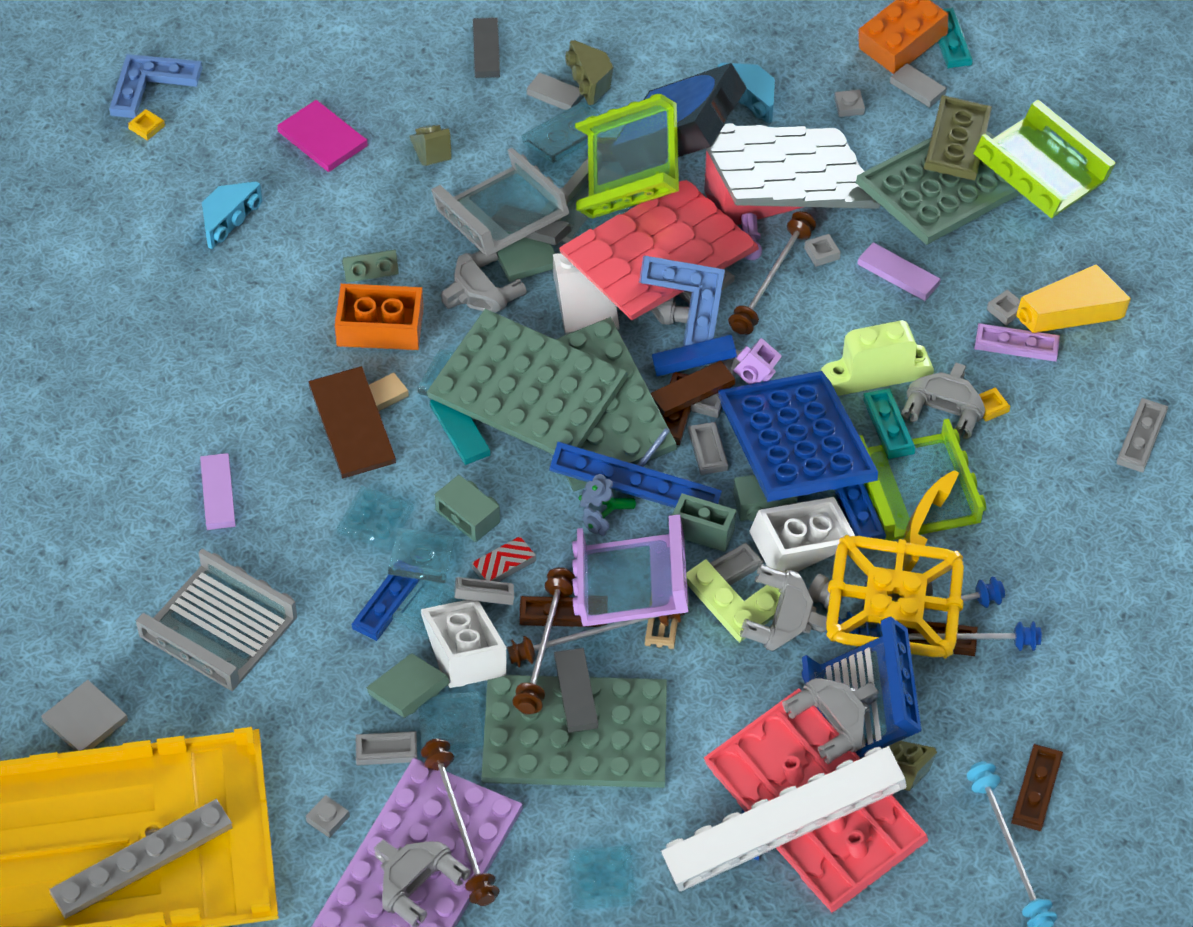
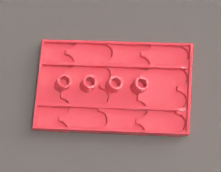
M685 180L679 182L678 192L640 203L627 212L616 215L595 229H589L561 246L559 250L626 316L634 320L684 292L682 290L639 283L643 256L725 269L759 250L758 244L752 240L749 234L742 231L730 217L720 211L711 200L707 199L694 184Z
M799 688L704 757L706 765L737 800L745 812L751 810V806L760 800L768 799V801L779 797L780 792L792 786L799 788L807 784L808 780L817 774L824 773L827 775L836 771V767L845 761L853 760L855 762L860 759L855 752L850 751L836 758L830 764L824 761L827 757L822 759L818 752V747L837 737L839 733L814 705L797 715L794 719L789 717L791 711L786 713L782 702L801 692ZM891 794L787 842L776 849L796 870L806 885L833 913L842 907L844 903L846 904L862 892L868 885H871L891 870L892 867H895L912 854L915 849L928 842L927 834Z

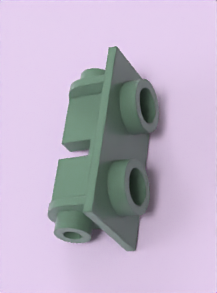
M396 249L343 257L342 260L346 283L399 275Z

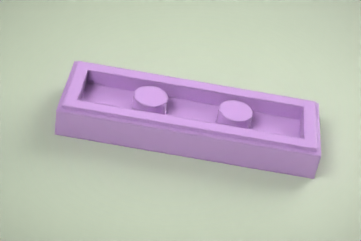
M874 242L858 258V265L924 301L940 285V278Z
M978 323L975 349L1056 361L1060 335L1040 332L1032 333L1027 330Z
M229 454L200 456L207 530L236 527Z

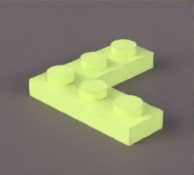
M707 559L686 573L689 588L739 643L745 639V637H740V631H743L741 627L745 619L765 625L774 618L780 597L779 589L766 585L743 601Z

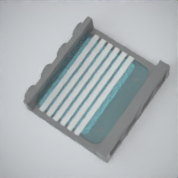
M201 549L198 552L201 564L198 570L154 618L142 613L136 620L139 637L233 692L297 619L296 603L288 594H281L272 589L267 582L251 577L241 567H234L225 562L218 554H211Z

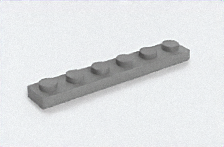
M215 799L50 888V895L64 918L67 919L232 829V822L218 800Z

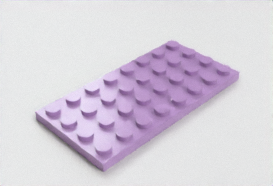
M413 758L312 927H412L396 912L388 913L383 909L384 871L381 869L382 862L375 857L374 847L382 840H385L396 849L399 847L403 848L406 844L431 841L441 842L450 848L452 857L470 869L471 872L466 881L460 878L463 882L460 886H457L441 871H435L408 897L427 912L423 923H420L418 920L416 921L419 923V927H456L470 903L469 896L472 892L466 890L465 884L474 876V872L440 771L429 770L425 767L424 762ZM447 772L480 873H487L523 810V804Z

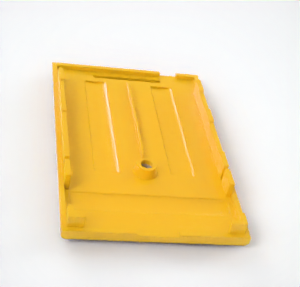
M252 727L234 729V732L193 738L176 736L157 739V742L151 743V740L123 743L120 746L66 753L53 752L30 755L27 758L0 761V927H225L279 919L259 729L253 730ZM215 799L218 800L232 822V829L69 918H64L50 895V888Z

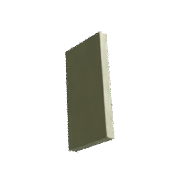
M941 95L924 169L975 181L980 159L973 153L981 136L986 134L992 107Z

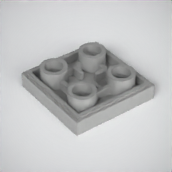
M89 680L85 681L41 716L42 721L74 751L93 749L128 721L127 715Z

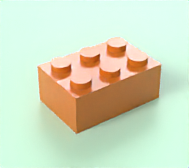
M895 0L858 29L859 49L894 74L905 64L913 62L943 36L948 34V13L930 0Z
M341 283L335 319L337 346L419 350L424 310L422 287Z

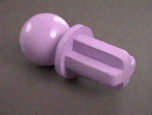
M752 213L742 214V231L749 234L752 240L758 244L759 250L744 258L756 260L762 254V247L757 242L761 238L757 228V216Z

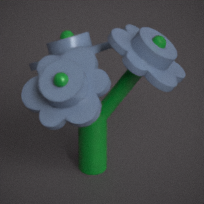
M597 474L592 481L587 482L585 485L586 490L583 489L582 495L578 498L581 501L580 506L585 507L582 519L586 528L594 534L599 533L601 536H605L609 529V524L604 518L613 510L634 509L636 501L634 498H613L611 490L613 482L610 479H606L602 474ZM589 503H593L595 506L607 505V508L600 513L590 508Z

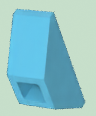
M720 63L718 67L726 65L728 63ZM732 63L747 87L739 103L752 110L757 118H761L770 124L773 119L775 78L759 65Z
M248 182L218 186L202 202L209 248L213 249L219 242H223L227 238L228 233L236 226H240L252 210L259 208L262 202L260 183Z

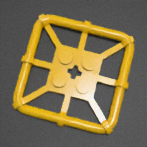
M843 536L839 539L835 553L832 580L828 583L830 597L826 619V636L831 642L836 641L860 647L879 637L851 634L850 632L866 622L881 624V620L891 616L903 626L917 629L929 642L930 645L909 642L911 654L943 657L945 659L953 655L957 641L959 612L963 609V600L961 599L964 574L963 556L959 551L906 543V540L899 539L897 542L862 536ZM858 548L897 553L895 570L874 567ZM904 554L944 560L923 574L902 571ZM847 555L868 576L866 587L845 584L843 582ZM952 569L949 597L946 599L926 596L927 584ZM895 593L900 595L902 598H899L898 602L892 601V597L888 595ZM841 596L865 600L863 611L844 623L838 624ZM924 608L947 612L945 639L942 640L923 619Z

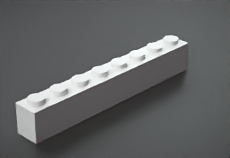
M888 746L883 749L881 747L873 748L866 752L865 757L855 762L853 760L845 761L836 767V771L827 775L824 773L817 774L811 777L807 784L799 788L796 786L786 788L780 792L779 797L768 801V799L760 800L753 804L751 810L742 814L739 812L732 813L726 816L721 824L714 827L711 825L704 826L694 833L695 836L686 840L682 838L676 839L668 843L666 849L661 852L679 892L906 788L905 777L890 747Z

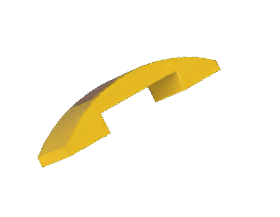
M954 470L946 474L925 493L906 527L903 539L906 540V543L926 545L928 539L919 535L918 532L932 503L941 508L949 496L959 472ZM904 554V571L911 572L920 556Z

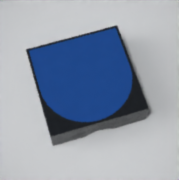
M728 63L650 90L643 100L650 98L654 94H662L677 103L678 157L712 146L723 128L726 118L735 108L747 87L733 64ZM667 112L626 125L611 148L627 174L669 159Z

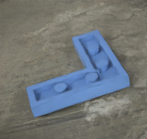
M127 54L109 108L110 115L135 118L147 82L197 87L202 71L201 61Z
M643 256L639 283L692 292L683 346L714 339L725 270Z

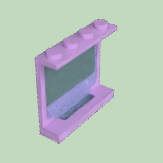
M680 514L669 516V534L586 545L583 528L577 529V541H573L572 546L574 557L577 558L573 560L574 576L577 577L573 579V589L575 596L578 597L573 598V608L575 615L581 616L583 627L689 612L685 538Z

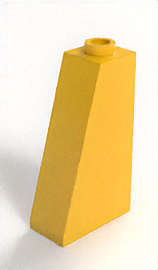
M1096 264L1022 296L1016 316L1032 333L1121 319L1125 317L1131 298Z

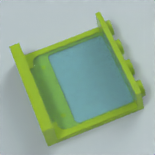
M654 94L648 99L631 102L625 107L610 109L607 113L590 116L584 121L575 123L577 130L588 135L589 196L576 200L577 211L593 219L679 191L677 103L665 95Z
M1039 100L1031 104L1024 119L995 138L991 139L988 135L983 134L973 153L1051 219L1107 181L1116 164L1115 161Z
M949 419L943 420L941 434L912 439L916 447L915 454L893 459L887 458L882 445L867 448L863 435H860L867 452L878 470V481L864 484L885 531L886 540L891 541L904 538L910 517L925 493L940 478L954 470L959 472V475L949 496L941 508L932 503L918 534L922 535L981 523L983 512L986 511V501L984 496L978 493L976 475L974 472L970 473L967 453L965 450H961L959 433L957 429L952 428Z

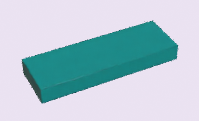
M954 8L943 9L948 13V34L943 36L938 41L946 66L947 68L970 66L973 59Z
M891 389L864 393V403L887 458L893 459L915 454L916 447Z
M430 400L431 409L465 465L491 456L490 448L470 416L435 400Z

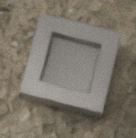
M860 90L835 92L834 100L839 117L864 114L865 106Z
M830 234L805 241L804 249L815 267L840 259L841 252Z
M1006 290L988 302L987 310L1003 324L1008 325L1018 318L1016 314L1020 299Z
M325 795L305 817L307 823L330 838L350 815L347 809Z

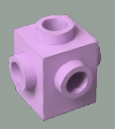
M760 338L751 349L746 346L736 357L739 363L733 371L748 384L769 381L775 374L776 370L773 368L782 355Z

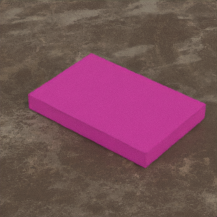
M317 100L277 125L278 132L327 172H330L368 146L367 139Z

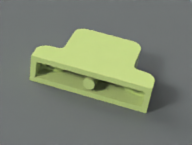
M895 321L850 331L844 339L843 357L838 361L827 363L820 370L830 380L838 396L915 381L921 377L934 374V368L925 347L916 344L906 321Z

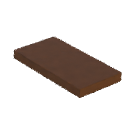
M362 366L308 381L342 479L396 463V457Z

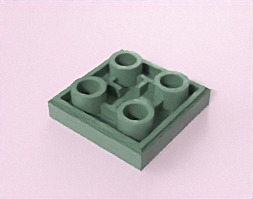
M524 237L496 252L498 261L509 282L553 269V254L555 252L551 244Z
M411 653L366 688L370 696L405 718L416 712L418 707L430 698L438 695L450 682L446 674Z

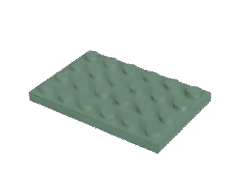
M986 131V135L991 139L995 138L990 132ZM931 138L857 175L856 184L926 245L1021 195L1019 191L981 160L975 181L924 169ZM1004 144L1001 146L1042 180V176Z
M484 309L427 390L428 398L554 455L557 442L578 448L582 447L628 378L627 371Z
M609 317L555 340L627 371L628 378L581 449L637 465L658 436L668 426L612 318ZM671 432L667 434L648 461L677 450V445ZM566 476L573 492L585 488L587 482Z
M504 675L487 680L482 783L665 788L667 679L589 677L598 719V729L569 733L558 676H538L536 684L545 691V698L542 701V709L534 714H523L513 705L516 687L521 683H530L532 676Z

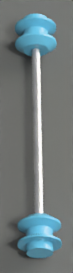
M985 761L975 763L967 773V779L974 782L971 786L973 792L987 793L1031 902L1024 907L1022 915L1031 918L1027 922V927H1052L1057 919L1055 912L1048 911L1052 907V902L1048 899H1036L992 792L1001 781L1000 777L994 774L996 767L994 764Z

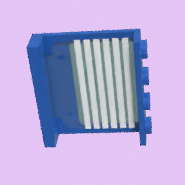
M891 616L881 620L883 636L821 665L807 655L802 657V678L805 684L812 679H827L847 684L850 688L858 689L871 682L878 690V699L869 705L870 710L864 715L862 748L855 752L860 758L864 757L865 753L873 748H885L922 731L908 629Z

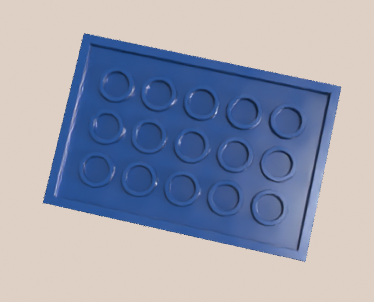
M823 371L718 390V397L720 398L722 408L767 502L878 481V470L834 387Z

